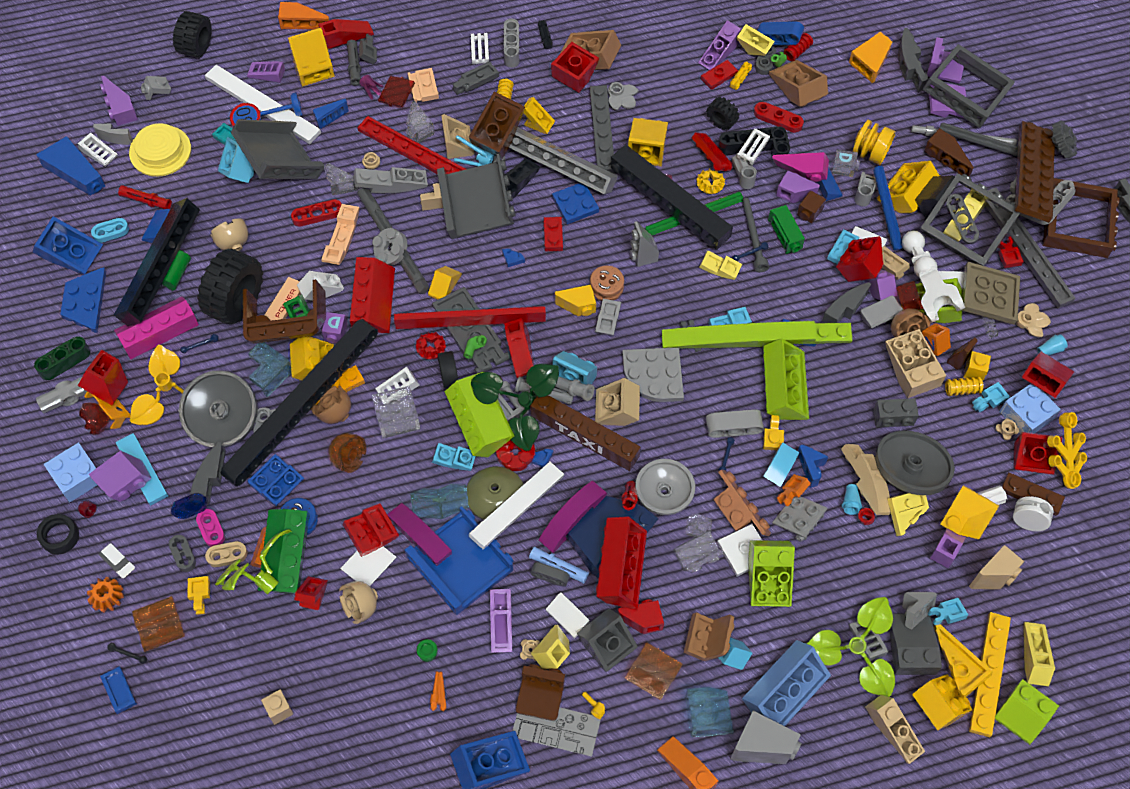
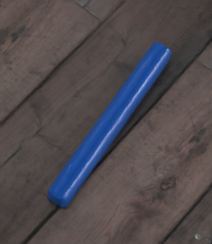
M876 166L873 172L892 248L894 251L901 250L903 248L902 239L884 167Z

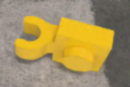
M771 415L770 429L764 430V450H778L781 443H784V430H778V415Z
M209 576L188 578V599L194 600L193 608L196 611V615L205 614L204 599L210 598Z

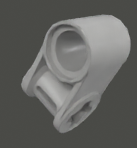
M862 171L855 195V203L863 207L869 205L877 186L874 176L867 175Z

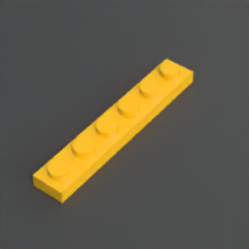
M992 612L988 614L981 661L993 672L988 679L976 688L969 732L989 738L993 733L1011 617Z

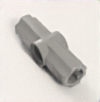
M82 377L72 382L68 380L62 381L55 386L54 390L37 397L36 401L43 414L61 405H73L79 400V397L85 395L87 391L77 386Z

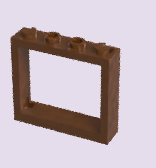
M1054 178V189L1064 180ZM1072 181L1076 190L1073 196L1108 202L1105 242L1055 233L1056 216L1051 223L1044 225L1042 246L1108 258L1117 246V241H1114L1118 231V227L1115 226L1119 216V212L1116 211L1120 198L1117 197L1118 190ZM1053 200V205H1057L1058 200Z

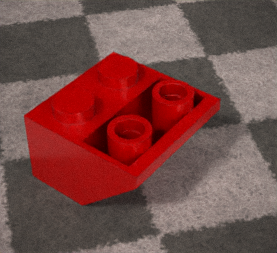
M881 237L855 239L848 244L847 250L841 256L836 266L848 282L877 277L883 266Z
M101 350L87 368L77 386L113 405L128 384L119 359Z

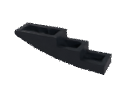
M525 158L505 174L508 175L510 185L507 188L508 191H511L513 198L518 195L540 169V166L528 158Z

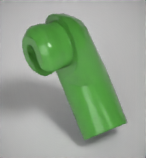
M779 52V55L774 54L771 57V61L776 67H780L787 60V56L783 52Z
M479 335L469 339L463 356L467 359H472L474 351L483 347L487 343V338L484 335Z

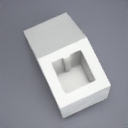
M309 271L297 284L305 300H313V280L315 279L325 290L326 297L341 292L344 289L340 278L336 274Z

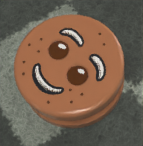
M608 265L595 269L590 277V285L594 297L600 301H603V299L613 301L618 299L624 290V276L622 272L616 267Z

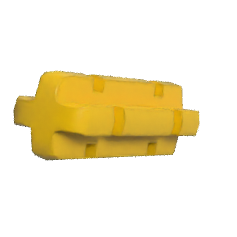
M747 61L743 63L730 82L731 88L737 90L740 87V84L748 75L747 73L752 69L751 63Z

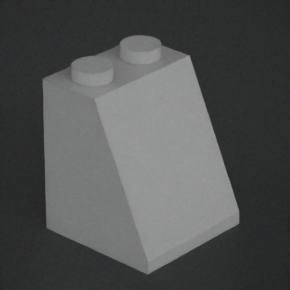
M752 711L730 759L740 762L786 764L789 758L793 760L802 744L798 741L801 734Z

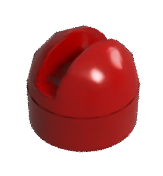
M863 508L859 511L858 518L862 524L871 525L875 521V514L872 509Z

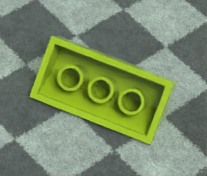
M782 338L764 345L763 359L767 413L769 415H778L779 420L809 419L804 351Z
M474 374L457 380L444 392L472 455L488 458L512 439L514 434L498 399L492 404H483L477 400L471 386V380L477 375Z

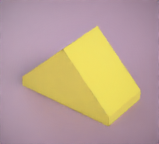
M745 24L736 38L748 55L766 56L774 43V40Z

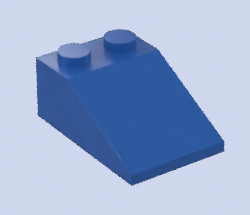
M53 216L35 243L33 253L51 263L85 275L103 244Z
M516 731L460 745L450 754L462 789H487L530 772Z

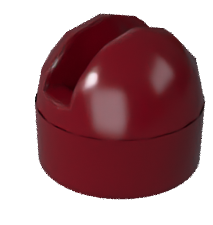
M86 500L79 504L78 511L85 518H90L96 512L97 507L91 501Z

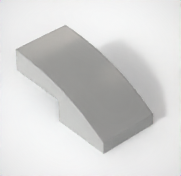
M111 123L93 125L98 138L104 141L122 145H131L133 141L129 129H113Z
M603 299L595 330L596 333L614 336L621 302Z

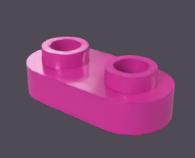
M211 509L200 511L196 521L204 541L210 547L222 544L225 540V534L217 515ZM211 519L210 523H205V521ZM214 536H218L216 540H212Z

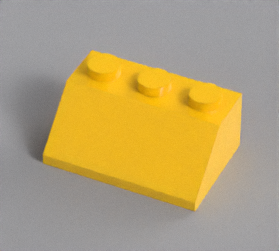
M931 161L903 163L889 181L888 187L895 211L899 213H913L918 209L915 199L933 176H940Z

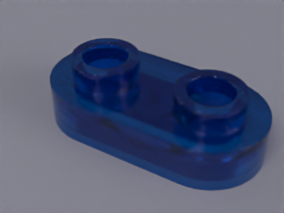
M200 493L190 494L173 502L171 514L179 519H187L205 511L208 500Z

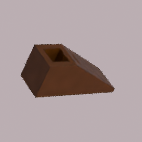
M939 128L928 140L924 152L958 174H965L970 177L974 168L956 139Z

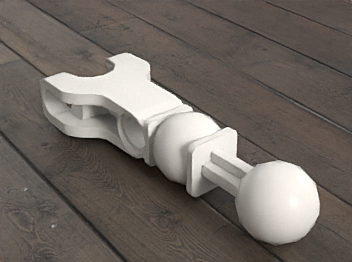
M909 231L902 238V247L914 256L911 259L914 264V273L921 279L926 290L921 304L930 322L933 323L939 320L937 312L944 305H952L957 311L964 309L965 305L957 287L943 282L937 270V262L930 256L928 251L924 252V236L918 231Z

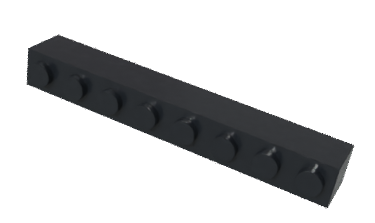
M625 144L611 156L610 167L615 173L620 174L628 183L633 184L639 192L651 198L652 202L661 206L667 214L674 216L680 224L688 227L694 235L701 237L707 245L717 250L731 237L733 226Z
M188 198L173 203L114 313V316L126 326L142 322L200 211Z

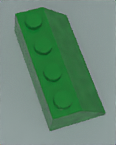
M291 509L268 511L264 547L276 534L288 529L292 531L280 536L272 544L265 556L269 568L273 571L270 575L279 582L271 591L273 593L295 595V592L300 587L310 515L308 511ZM261 562V570L266 572V569L263 563Z

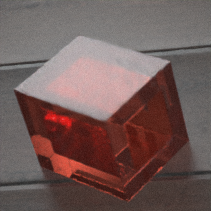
M914 281L896 287L903 309H923L921 297Z

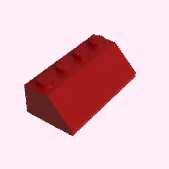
M356 257L350 313L351 327L358 320L364 319L375 327L378 333H390L395 279L394 267L377 258Z
M630 517L607 518L606 526L604 527V544L601 548L602 559L599 566L596 597L607 604L638 609L647 530Z

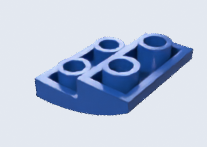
M275 454L247 483L266 500L277 506L304 480V477Z

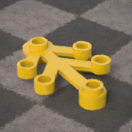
M1065 412L1059 417V424L1064 427L1065 446L1058 435H1050L1047 439L1048 446L1055 447L1066 461L1065 466L1061 456L1051 455L1049 457V465L1058 468L1063 475V483L1068 489H1074L1081 484L1079 471L1087 461L1086 453L1078 452L1086 441L1085 434L1074 433V444L1072 445L1071 428H1074L1078 421L1074 412Z

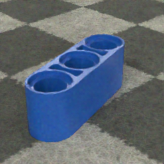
M796 21L763 22L759 25L757 31L774 40L773 45H796L803 34L804 26Z

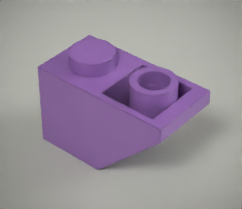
M787 171L778 185L776 196L790 203L800 202L804 200L810 191L818 194L820 185L801 177L797 173Z
M881 269L874 279L864 280L865 283H871L869 291L872 297L880 301L889 296H898L895 276L886 270Z
M947 528L930 559L949 568L963 545L966 536L958 535Z

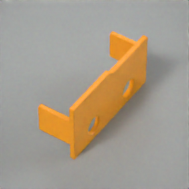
M86 392L84 396L85 398L94 397L109 418L114 420L110 429L120 428L125 418H130L131 416L118 399L113 405H110L89 392Z

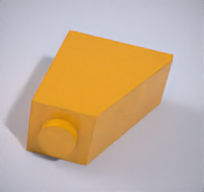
M879 32L851 52L849 63L871 83L875 82L890 52L892 41L882 32Z

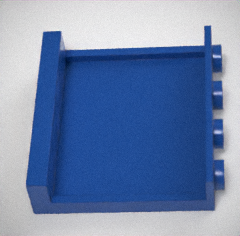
M462 506L459 508V514L434 532L452 550V554L438 566L426 554L424 555L417 546L413 548L410 545L405 549L407 559L456 616L513 571L514 562L507 552L504 554L500 550L501 546L496 539L485 549H482L469 537V533L478 524L473 513L470 510L466 511Z

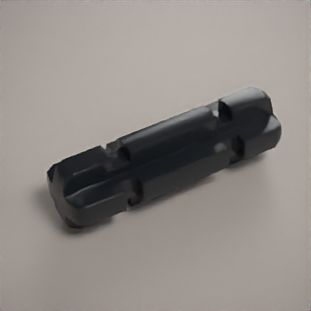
M539 20L538 29L540 30L543 46L545 49H551L553 42L547 22Z

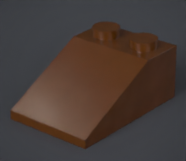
M494 91L469 135L471 143L495 156L499 154L501 159H503L512 143L525 106Z

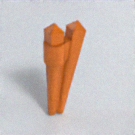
M437 671L435 674L433 694H431L430 709L432 711L436 710L437 705H440L441 711L444 712L446 710L443 672Z

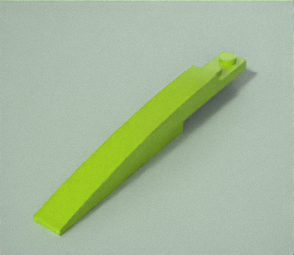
M815 321L675 328L662 330V348L763 347L780 338L791 344L851 343L852 330L851 323H815Z

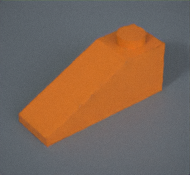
M280 2L278 19L281 29L315 30L319 28L318 24L329 21V16L297 2Z
M674 736L657 750L689 789H714L719 781L710 770Z

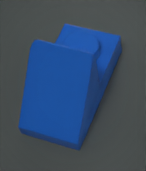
M800 445L798 458L806 478L811 483L809 485L810 488L816 487L822 477L819 467L826 464L828 456L805 445Z

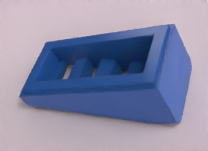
M346 98L313 109L315 121L319 129L349 112Z

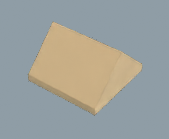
M443 114L442 125L447 158L474 155L472 148L456 138L458 135L470 142V126Z

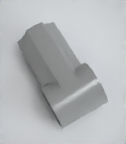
M737 153L732 157V163L739 177V185L744 189H751L755 185L757 171L749 164V161H743L744 158L742 157L740 159L737 158Z

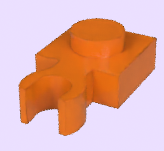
M793 474L782 487L784 492L778 495V502L780 504L784 502L786 506H789L792 503V499L794 497L799 498L811 484L808 478Z

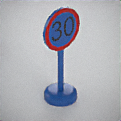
M295 92L290 96L292 104L261 112L254 104L241 103L231 111L230 122L234 127L238 119L261 120L263 115L293 108L296 116H303L298 94Z

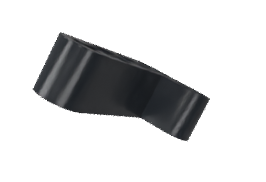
M783 127L757 129L770 136L762 151H771L772 156L789 154L790 143L787 132ZM754 129L722 133L719 137L718 148L724 155L739 153ZM755 135L744 153H748L759 135ZM762 137V139L760 140V142L758 143V145L756 146V148H755V150H754L753 152H756V150L758 149V147L760 146V144H761L762 141L764 140L763 137Z

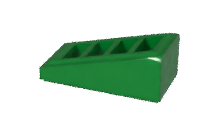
M303 295L283 303L290 318L307 316L310 311ZM299 303L300 306L293 309L292 306ZM303 310L304 313L296 316V312Z

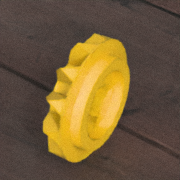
M709 168L708 171L702 170L701 174H698L697 186L701 191L715 194L724 188L725 179L723 178V173H718L716 170L712 171ZM709 177H711L712 180H714L712 185L708 180Z

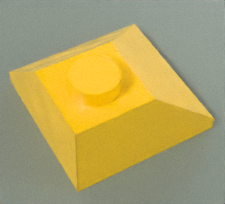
M963 485L940 525L958 535L980 539L999 505Z

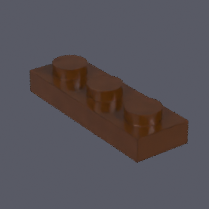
M1009 472L1002 485L1006 494L1016 499L1037 497L1047 501L1053 507V515L1055 516L1059 514L1065 496Z

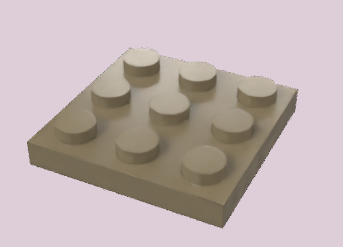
M967 262L964 270L962 294L965 308L962 311L1015 325L1018 321L1020 276Z

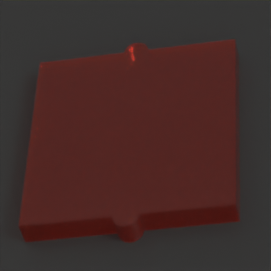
M390 76L378 102L403 108L415 82L404 79V77Z

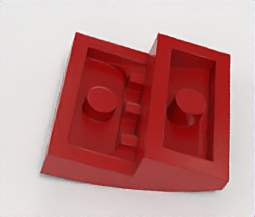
M380 503L364 509L362 514L343 522L346 532L361 557L372 553L399 537L398 532Z

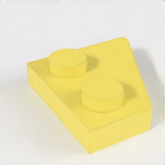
M907 492L887 499L896 536L904 535L906 533L905 530L914 524L921 514L928 510L929 505L926 495H915Z

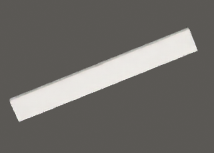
M215 65L205 75L206 80L243 103L254 104L260 112L282 106L218 65ZM289 109L264 115L272 121L296 122L297 125L293 130L294 135L309 144L321 134V130L300 116H296Z

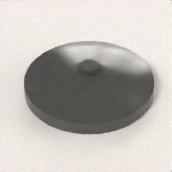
M210 371L198 376L186 387L179 403V418L187 435L195 442L213 448L218 442H222L224 448L239 443L252 430L258 413L257 399L253 389L244 379L227 371Z
M896 431L890 433L880 441L875 453L876 465L882 476L893 486L911 494H937L947 488L954 475V462L945 447L935 439L919 432Z

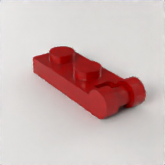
M694 133L692 139L696 142V146L706 154V158L714 163L713 168L716 171H730L732 169L731 161L706 133Z

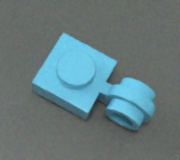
M998 382L985 389L981 393L983 397H978L972 404L975 411L982 412L989 406L987 403L992 408H995L1007 401L1010 396Z

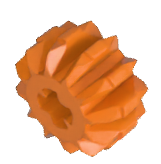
M105 577L104 581L97 578L96 585L90 584L93 590L87 591L89 596L88 603L92 605L94 610L100 609L104 613L107 608L113 611L115 604L120 606L119 599L124 598L123 593H121L123 587L118 585L116 579L111 580L109 577Z

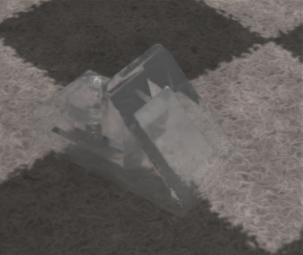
M330 163L326 164L324 170L327 180L331 182L332 195L358 191L359 187H355L354 176Z

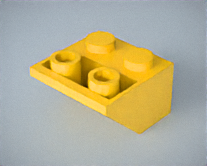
M302 337L293 341L290 344L292 378L303 380L334 347V344L313 337Z
M948 674L930 680L912 694L937 731L947 727L973 710L968 698L962 699L960 697L954 679L949 677Z

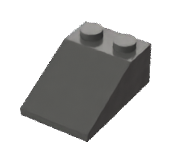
M893 614V623L889 631L894 675H936L942 668L939 644L931 617L927 615L911 630L905 626V614Z

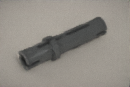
M349 40L346 43L349 61L348 72L350 73V83L357 86L360 85L361 79L357 42Z

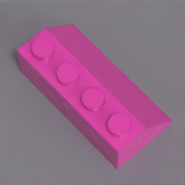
M181 296L145 314L142 322L131 326L123 325L114 331L131 360L157 347L158 344L161 345L199 324L189 304Z

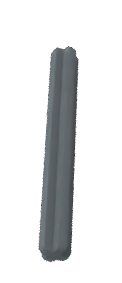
M947 123L940 124L939 128L951 136L1018 157V146Z

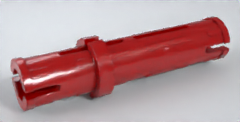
M121 185L118 190L119 196L146 203L150 207L156 206L170 209L172 205L171 199L160 197L156 193L150 194Z
M634 481L626 483L625 492L622 495V504H624L623 507L626 510H632L638 501L635 487L636 482Z

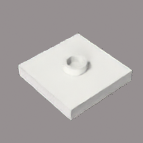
M753 524L717 541L736 577L749 571V540H762Z

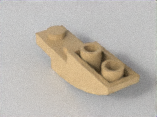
M845 444L841 450L846 460L854 468L856 475L860 478L856 485L861 495L867 500L870 508L876 515H890L891 512L887 500L890 498L885 478L877 468L874 455L864 454L859 445Z

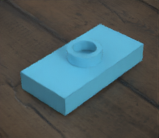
M843 229L827 259L838 264L841 256L847 250L848 244L852 240H858L860 237Z

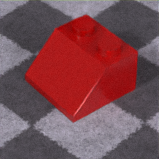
M571 42L551 63L552 77L579 93L590 81L598 64L599 57Z

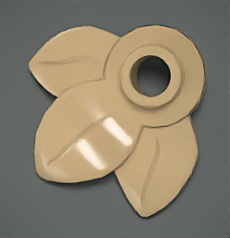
M1031 303L1027 304L1023 311L1018 313L1016 324L1022 329H1027L1035 337H1043L1042 328L1047 327L1051 320L1045 313L1039 312L1037 304Z

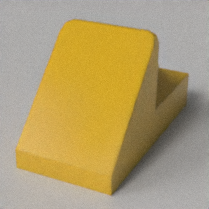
M531 97L524 105V114L528 118L524 125L541 133L548 134L555 120L534 97Z

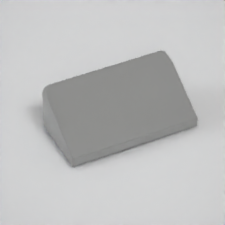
M889 296L861 309L860 312L863 322L870 328H874L893 319L903 308L894 296Z

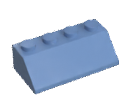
M796 640L746 693L742 700L751 713L755 711L785 726L827 681L831 674L813 646Z

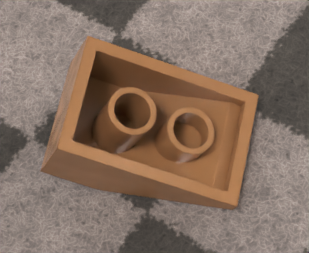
M614 30L578 32L570 34L562 51L571 42H574L599 57L595 70L610 69L621 47V43Z
M798 60L769 71V75L787 98L798 106H805L809 102L819 100L823 96L828 95L827 75Z

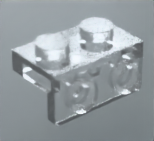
M706 531L673 549L683 571H690L691 573L702 569L701 565L707 562L708 564L719 560V556L723 554V551L718 549L710 531Z

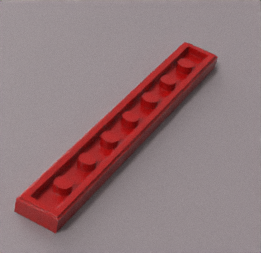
M369 116L357 127L358 131L436 174H438L437 169L443 167L447 174L466 170L462 166Z
M544 306L394 314L396 329L504 324L520 318L523 319L524 323L546 322V308Z

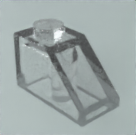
M413 101L406 120V133L410 139L413 138L415 142L420 143L434 135V126L419 105Z

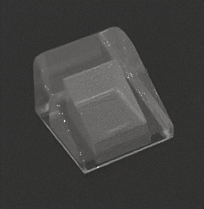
M697 513L687 518L686 535L710 538L712 519Z

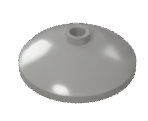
M654 460L640 470L636 479L635 487L639 501L645 508L656 514L672 515L679 513L688 507L694 497L695 481L693 475L687 467L675 460ZM666 490L668 493L662 494L661 491Z

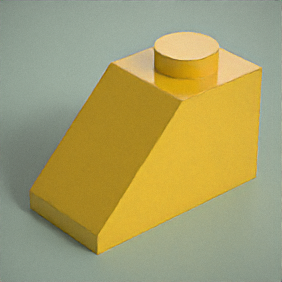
M591 285L555 292V304L574 315L589 316L592 313H596V301Z

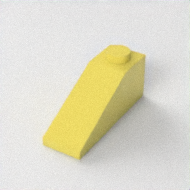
M1024 622V667L1027 683L1049 686L1055 671V665L1045 624Z

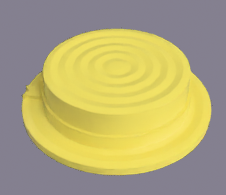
M161 123L143 128L136 135L129 149V157L133 166L145 175L156 177L166 176L178 171L186 164L191 155V143L188 136L176 127Z

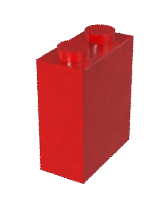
M1041 351L1031 362L1022 378L1056 398L1074 371Z

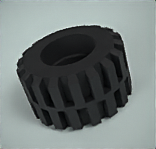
M184 11L174 27L173 45L175 51L195 58L202 57L211 40L212 26L209 17Z

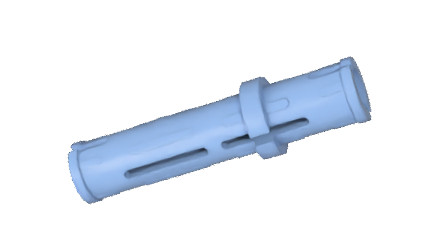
M535 546L529 555L530 559L567 572L571 578L582 582V584L585 583L589 575L588 571L586 572L555 557L554 553L549 554Z

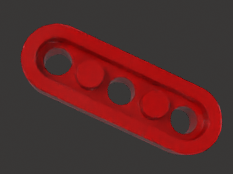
M759 102L755 105L754 115L756 118L772 125L783 127L785 130L793 133L802 130L804 121L801 116L766 102Z

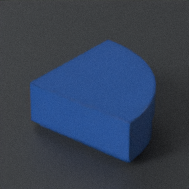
M502 249L507 267L525 263V258L521 253L511 249Z
M544 449L536 452L535 458H533L531 463L543 468L549 463L553 450Z

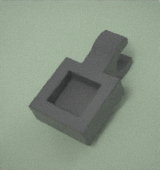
M366 34L365 40L360 39L359 57L374 64L377 61V48L372 45L373 37Z

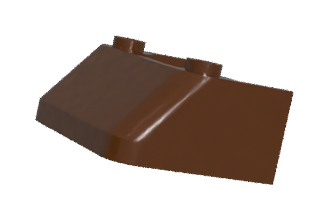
M316 279L313 280V309L308 312L307 316L271 321L265 315L257 316V299L247 289H243V336L252 344L310 337L319 331L326 320V292Z

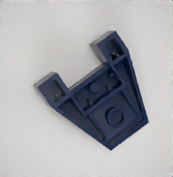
M605 496L595 508L591 507L566 535L588 570L598 579L599 566L602 559L601 548L604 544L605 536L604 527L606 526L607 518L630 517L647 530L648 533L658 518L645 507L636 504L632 510H626L623 507L622 500Z

